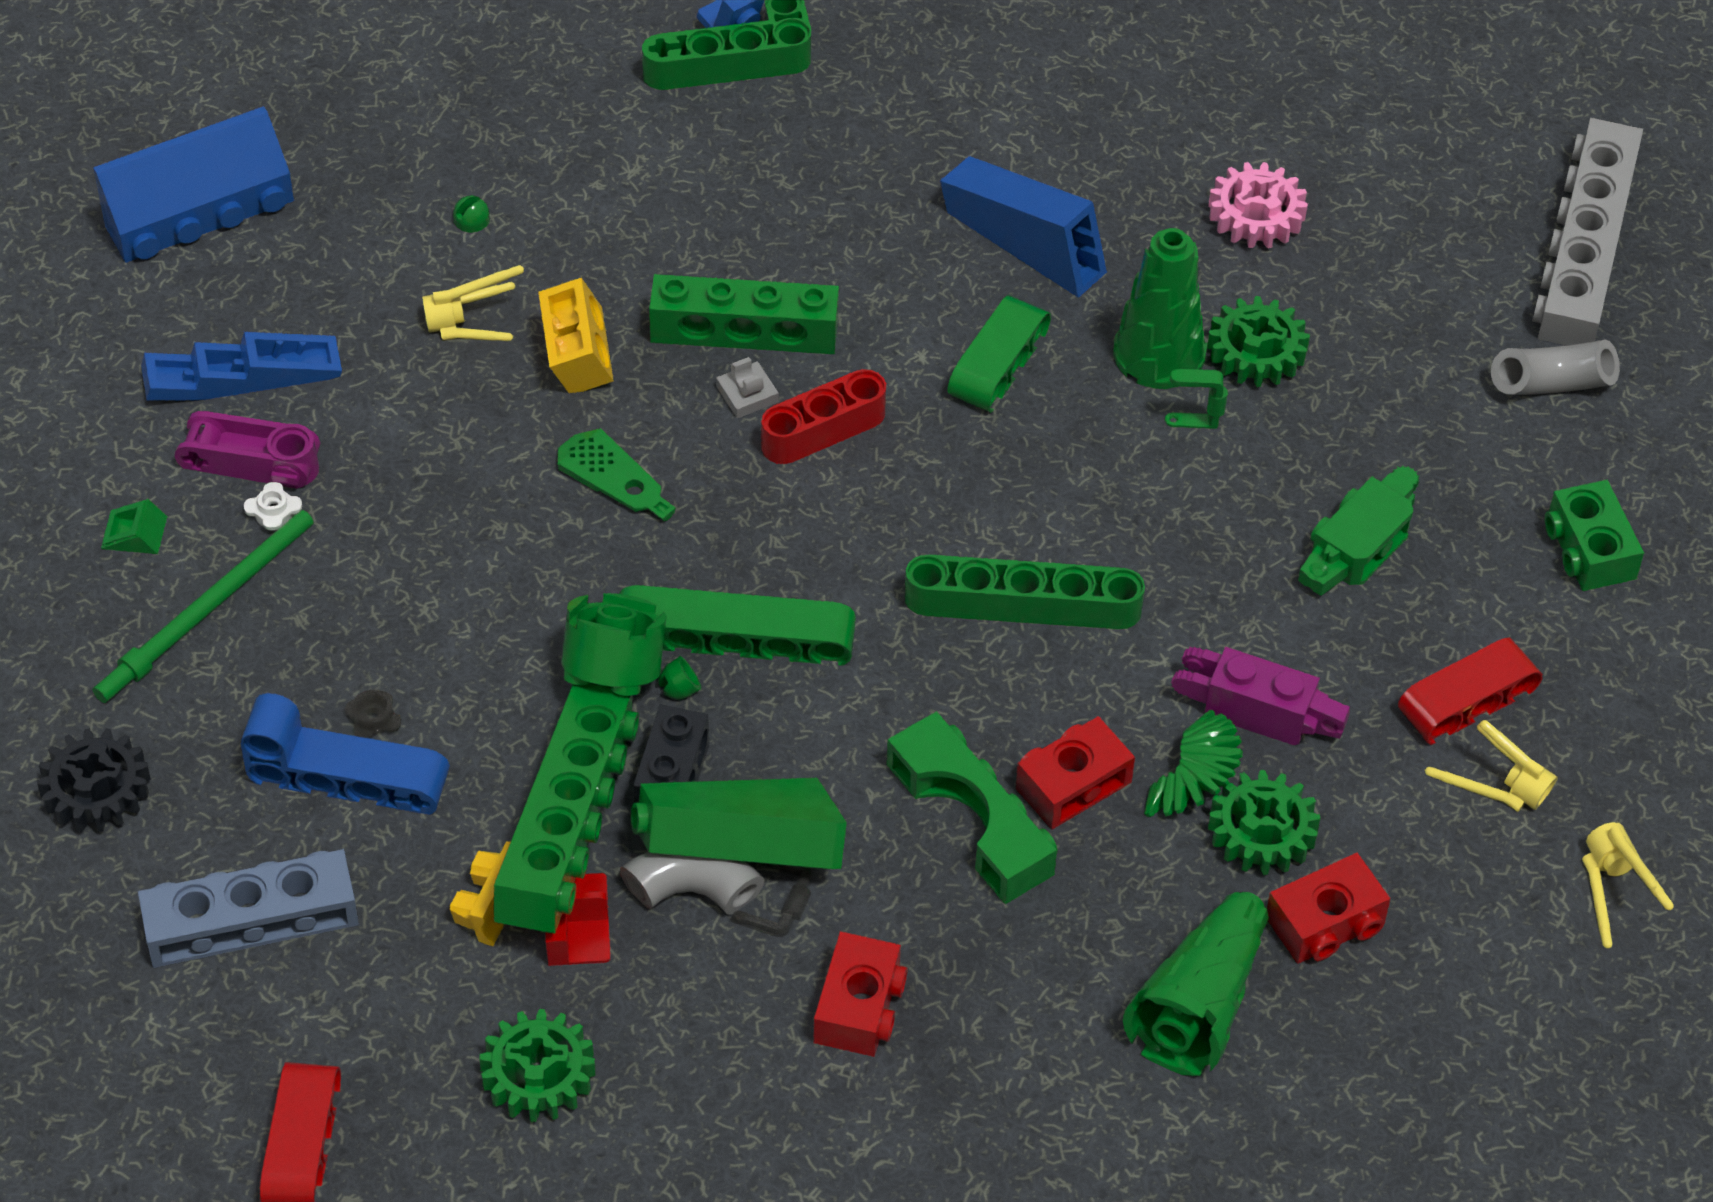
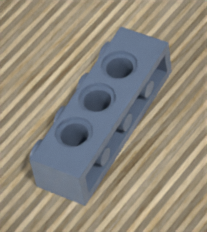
M344 849L332 852L317 851L309 854L307 857L283 862H264L254 868L229 873L215 872L200 879L180 883H161L151 889L138 891L145 935L153 968L359 925ZM297 893H307V894H305V895H303V896H299V897H294V896H293V895H295V894H297ZM248 903H255V905L250 907H241ZM195 914H204L197 918H189Z

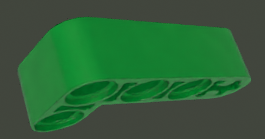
M765 0V21L652 35L642 44L643 79L651 88L669 90L803 72L811 64V26L804 0Z

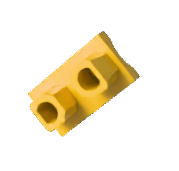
M507 841L501 853L477 852L471 864L470 875L474 884L483 886L480 893L477 894L465 890L457 891L450 904V911L454 922L473 929L478 941L490 946H494L504 926L502 923L494 922V884L511 843Z

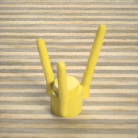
M518 265L449 290L433 292V295L422 296L429 333L440 331L442 341L455 338L511 341L513 339L511 333L456 328V323L465 322L463 304L513 290L515 288L513 282L500 285L494 284L522 274L524 268Z
M1487 720L1481 721L1477 725V730L1515 763L1504 781V784L1511 788L1510 792L1433 767L1425 769V773L1428 776L1503 802L1517 812L1520 811L1524 804L1536 810L1549 795L1558 779L1556 775L1530 759Z
M1615 822L1607 823L1597 827L1588 835L1586 843L1591 853L1585 855L1582 861L1589 873L1602 945L1605 948H1611L1613 943L1600 871H1606L1610 876H1620L1633 868L1666 910H1672L1674 905L1640 859L1623 825Z

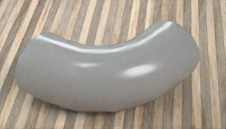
M1606 339L1556 347L1507 348L1499 352L1491 365V378L1496 388L1505 394L1516 395L1561 393L1610 386L1616 383L1620 372V363L1616 349Z
M647 851L620 867V874L626 887L647 909H652L662 900L676 893L694 892L707 896L717 903L726 914L732 915L756 898L764 885L763 877L745 861L649 853Z

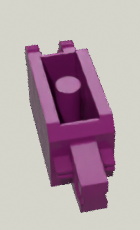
M1195 646L1193 648L1189 647V649L1186 648L1181 660L1182 664L1185 665L1184 667L1188 668V671L1185 669L1183 671H1176L1171 681V687L1178 694L1186 695L1188 698L1205 703V713L1213 710L1215 716L1223 714L1237 727L1291 745H1298L1303 733L1312 735L1317 733L1340 739L1350 713L1349 706L1328 698L1327 694L1318 690L1319 677L1226 646L1222 654L1207 649L1202 650L1200 647L1196 648Z

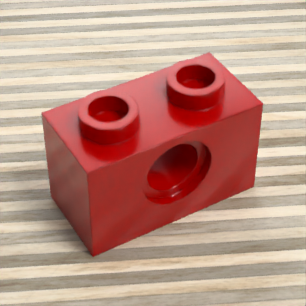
M1097 716L1084 725L1076 724L1063 733L1060 739L1044 748L1037 747L1026 753L1018 762L1015 789L1048 827L1053 830L1132 783L1135 756L1104 721Z
M1357 852L1271 891L1267 904L1268 922L1297 964L1312 957L1316 961H1321L1333 955L1340 945L1348 940L1357 937L1363 941L1375 936L1385 924L1391 898ZM1322 911H1331L1337 915H1328Z
M840 931L814 1017L813 1043L875 1057L879 1040L889 1042L896 1013L894 1010H889L892 996L902 997L908 973V967L900 966V944ZM867 994L871 997L867 999H858L854 997V995Z

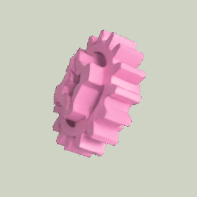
M1249 162L1244 163L1242 172H1238L1230 167L1227 169L1226 178L1218 176L1215 179L1214 189L1210 191L1208 205L1210 207V221H1218L1217 232L1219 234L1228 231L1232 232L1231 242L1233 243L1238 242L1241 238L1248 239V248H1253L1256 241H1263L1267 248H1272L1273 239L1275 238L1283 243L1289 242L1290 232L1299 234L1302 221H1305L1308 203H1305L1307 192L1306 189H1297L1299 179L1297 177L1285 179V169L1282 167L1275 172L1268 171V163L1265 162L1261 164L1259 170H1253ZM1233 197L1234 203L1230 205L1229 201ZM1285 205L1287 210L1283 213L1281 208Z

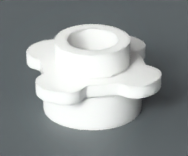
M277 482L266 484L264 490L257 497L249 498L244 503L245 513L248 516H255L257 522L267 530L279 529L293 517V514H297L302 510L301 499L287 494L283 491L282 484Z

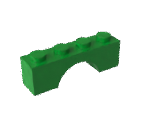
M936 711L887 739L886 765L915 799L925 797L951 798L969 806L981 818L986 831L977 843L975 870L1005 905L1055 875L1058 849L1053 837L1046 829H1038L1027 816L1022 801L1015 794H1008L997 781L996 774L991 765L985 759H978L967 747L965 737L958 727L953 724L949 726Z

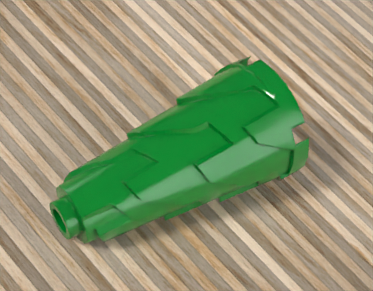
M1177 228L1158 231L1151 238L1149 249L1145 248L1141 268L1135 275L1130 299L1125 303L1120 328L1115 335L1113 348L1116 365L1126 377L1127 373L1137 378V384L1154 389H1169L1179 387L1170 382L1171 372L1175 369L1202 370L1207 351V343L1204 340L1198 284V249L1196 242H1193L1187 234Z
M1234 892L1227 895L1221 904L1195 930L1189 932L1172 955L1157 968L1130 1000L1123 1015L1124 1030L1131 1044H1133L1137 1035L1146 1044L1141 1052V1055L1146 1059L1177 1074L1200 1076L1207 1065H1210V1071H1212L1218 1064L1226 1050L1230 1038V1028L1245 994V982L1252 969L1254 957L1261 943L1260 938L1269 919L1267 909L1258 896L1250 892Z

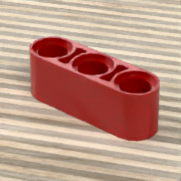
M862 369L854 371L770 407L762 415L761 450L763 455L769 461L776 464H788L876 427L885 418L886 382L884 377L873 370Z
M1503 638L1418 681L1400 697L1398 708L1427 743L1433 745L1436 743L1433 739L1446 732L1452 735L1476 722L1473 718L1485 712L1490 715L1515 702L1513 697L1525 691L1528 694L1533 693L1540 685L1543 674L1513 639Z
M294 1062L284 1063L261 1174V1202H315L316 1187L323 1184L328 1155L324 1154L325 1139H331L337 1108L333 1107L334 1091L340 1092L341 1088L340 1066Z

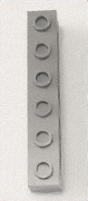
M1590 118L1587 134H1577L1571 160L1579 161L1580 164L1579 167L1569 166L1564 191L1572 193V197H1562L1556 221L1557 224L1565 225L1564 231L1554 229L1548 256L1557 257L1556 263L1546 262L1540 288L1549 290L1548 296L1538 295L1532 320L1533 322L1541 323L1538 335L1540 340L1563 345L1595 341L1642 138V128Z

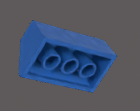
M264 106L93 167L104 224L125 263L137 258H151L159 250L181 242H194L203 234L222 227H235L246 218L263 212H276L283 208L285 204L294 201L290 172L270 117Z

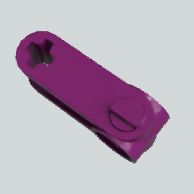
M197 411L189 416L187 421L188 434L185 441L176 448L174 456L176 462L183 469L262 483L277 482L282 484V486L298 489L312 482L319 473L317 454L321 442L313 431L300 424H286L209 411Z

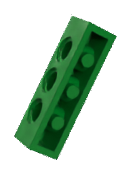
M654 274L649 307L650 342L835 354L839 286Z

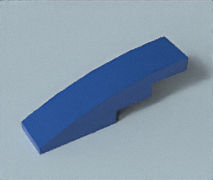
M244 332L241 344L194 342L191 355L144 353L141 363L146 400H206L338 378L342 373L336 337L326 335Z

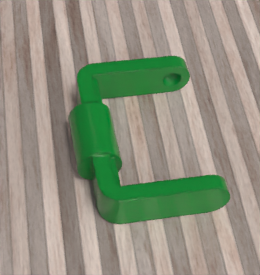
M1173 370L1170 375V382L1175 386L1210 388L1207 402L1208 414L1172 412L1166 415L1165 423L1170 427L1217 429L1219 418L1225 413L1228 390L1223 386V374L1217 370ZM1175 418L1177 421L1171 422L1170 419Z

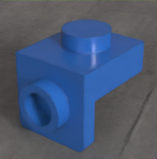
M716 0L700 8L696 18L705 28L759 22L764 0Z

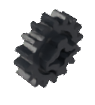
M90 728L85 729L83 739L76 741L71 735L65 736L67 747L62 750L51 746L48 749L51 762H40L39 764L42 778L37 780V785L46 812L48 814L55 812L58 824L62 826L71 819H74L76 830L79 832L85 829L87 823H95L98 832L104 831L105 821L112 819L119 826L124 824L122 813L127 810L137 814L140 811L137 798H148L149 796L147 781L151 780L142 748L140 746L132 748L130 737L126 734L117 741H114L111 729L106 728L100 738H94ZM62 789H66L67 794L75 795L74 799L66 795Z

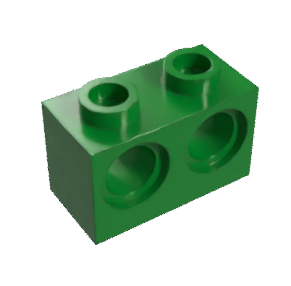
M1608 479L1554 491L1549 512L1545 513L1544 522L1549 538L1551 540L1558 539L1563 549L1562 561L1569 577L1576 576L1582 591L1636 580L1644 551Z

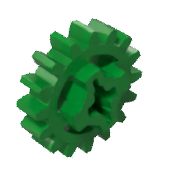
M1255 296L1253 304L1247 305L1242 298H1239L1236 301L1235 310L1224 305L1221 307L1220 317L1213 316L1207 342V349L1212 350L1211 362H1223L1221 373L1224 376L1233 371L1238 373L1237 383L1242 384L1249 377L1254 378L1256 387H1261L1265 378H1269L1271 382L1278 385L1280 384L1282 373L1293 378L1296 375L1297 366H1304L1310 339V334L1304 333L1305 320H1294L1295 309L1292 307L1284 311L1279 310V300L1274 299L1268 306L1263 305L1260 296Z
M1260 770L1258 780L1252 781L1245 772L1240 773L1238 786L1229 782L1227 786L1222 787L1221 795H1214L1208 822V830L1214 831L1212 844L1214 847L1226 846L1224 860L1227 862L1237 857L1241 858L1242 870L1245 872L1251 868L1252 864L1260 865L1263 875H1268L1270 866L1277 864L1284 873L1288 872L1291 858L1302 864L1306 860L1307 850H1314L1320 823V814L1314 813L1315 798L1307 797L1302 799L1304 785L1301 783L1295 784L1291 788L1286 786V774L1281 773L1275 781L1268 780L1266 771ZM1232 814L1236 816L1235 822L1239 824L1237 829H1235L1232 823ZM1294 820L1297 825V830L1293 829Z
M539 1009L536 1020H528L523 1011L518 1012V1024L513 1027L503 1020L498 1023L500 1038L487 1035L485 1038L486 1053L480 1054L479 1057L480 1069L483 1072L481 1073L482 1086L484 1091H491L492 1104L497 1107L508 1102L509 1116L515 1118L522 1109L528 1110L531 1122H536L540 1111L545 1110L548 1111L553 1120L558 1119V1106L562 1104L575 1110L578 1107L576 1093L589 1095L591 1091L590 1077L596 1076L592 1040H584L583 1026L579 1023L567 1029L566 1014L560 1013L554 1021L547 1020L545 1009ZM536 1062H541V1065L534 1066ZM513 1083H518L522 1088L516 1086Z

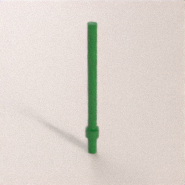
M300 510L139 649L136 647L131 648L118 659V667L92 688L96 698L102 703H107L132 680L139 682L153 669L152 663L314 525L310 514Z

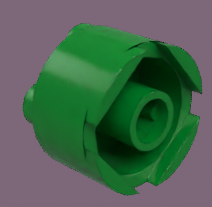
M603 593V601L588 603L589 595L579 596L571 600L567 605L561 660L565 681L574 685L594 683L611 686V691L616 694L633 696L640 693L641 685L653 682L660 676L667 621L665 612L658 616L654 603L624 594Z

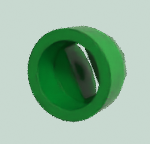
M469 195L462 197L454 207V224L464 232L473 233L483 230L490 222L487 204L478 196Z
M681 656L668 663L660 672L658 678L660 687H665L663 690L664 695L672 700L689 698L701 690V684L696 673Z

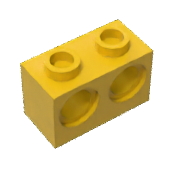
M578 278L538 292L549 367L568 393L583 392L613 382L602 306L584 280Z

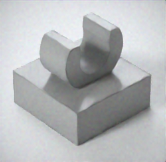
M749 357L732 363L731 372L716 377V387L736 418L743 417L779 402V393L758 361L752 363Z

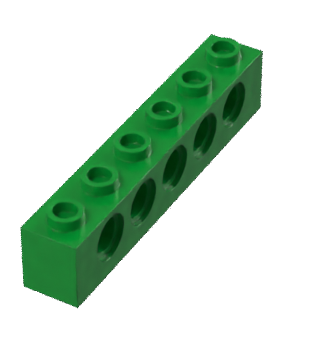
M594 683L572 685L494 884V922L555 934L562 914H571L576 897V884L574 881L576 878L583 879L586 874L589 862V848L587 846L589 842L597 843L602 826V813L600 811L602 808L609 809L615 789V779H613L614 774L622 775L627 758L626 741L634 742L637 735L640 716L639 712L632 711L633 696L616 694L611 691V686Z

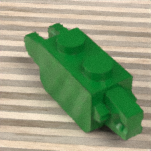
M1402 465V467L1393 469V473L1390 472L1381 482L1372 476L1359 490L1356 488L1351 489L1342 500L1339 510L1331 518L1327 516L1322 518L1314 528L1310 538L1314 542L1312 553L1301 567L1298 581L1304 586L1311 588L1313 592L1320 596L1341 581L1348 585L1364 584L1408 539L1410 520L1413 516L1412 505L1415 502L1413 491L1416 490L1419 483L1417 471H1414V468L1411 469L1409 466L1404 467Z

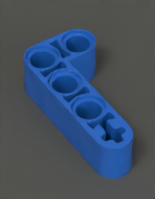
M270 693L259 695L255 699L241 739L246 774L255 784L261 785L262 781L280 784L279 788L309 794L311 790L328 792L327 797L359 802L360 798L377 801V806L428 815L433 814L437 810L450 768L449 761L442 754L427 748L302 727L297 705L284 696Z

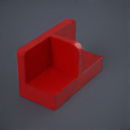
M591 873L585 874L583 879H575L576 897L571 914H562L555 934L545 932L548 966L607 963L610 961L606 874Z

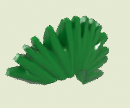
M1209 710L1183 731L1182 744L1180 745V765L1176 767L1175 773L1169 772L1167 777L1162 775L1157 782L1150 786L1145 808V815L1147 817H1152L1162 808L1165 816L1171 815L1174 811L1177 814L1182 813L1191 796L1198 807L1204 804L1202 791L1217 795L1221 792L1219 787L1229 784L1228 778L1235 776L1234 769L1240 766L1241 762L1238 759L1242 758L1243 751L1236 748L1242 743L1241 737L1234 736L1238 730L1230 719H1227L1223 714L1215 716L1214 711Z

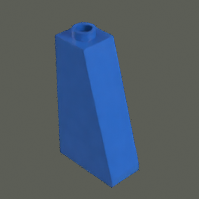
M968 156L940 180L948 214L1079 298L1107 273L1092 201Z

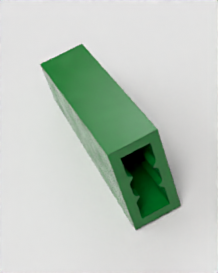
M818 778L641 783L639 803L632 804V830L634 834H639L649 853L824 869L842 868L847 822Z

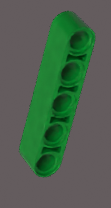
M920 555L913 558L907 565L904 598L905 604L911 611L923 616L1128 629L1136 625L1141 618L1145 584L1140 574L1134 570L1120 567Z
M642 585L628 586L619 592V594L642 598L654 603L658 616L665 612L667 621L663 651H675V648L692 649L691 653L721 656L724 655V652L741 653L740 657L772 660L773 656L789 657L790 662L821 664V660L837 661L838 666L846 665L852 657L856 614L849 606L842 603Z

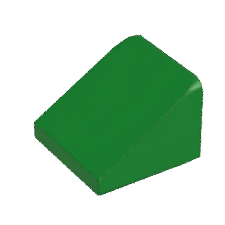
M149 499L111 510L101 549L158 554L167 515Z

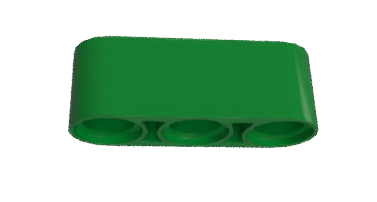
M1010 295L1005 296L955 366L948 383V394L992 413L994 409L990 407L996 398L1002 399L1016 379L1012 375L1019 366L1022 368L1025 366L1037 349V347L1033 346L1040 335L1046 336L1051 322V313Z

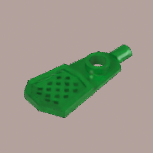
M601 428L575 434L558 448V470L596 492H603L635 512L648 509L663 521H667L673 516L676 507L660 496L662 487ZM631 487H638L643 490L637 495L627 492Z

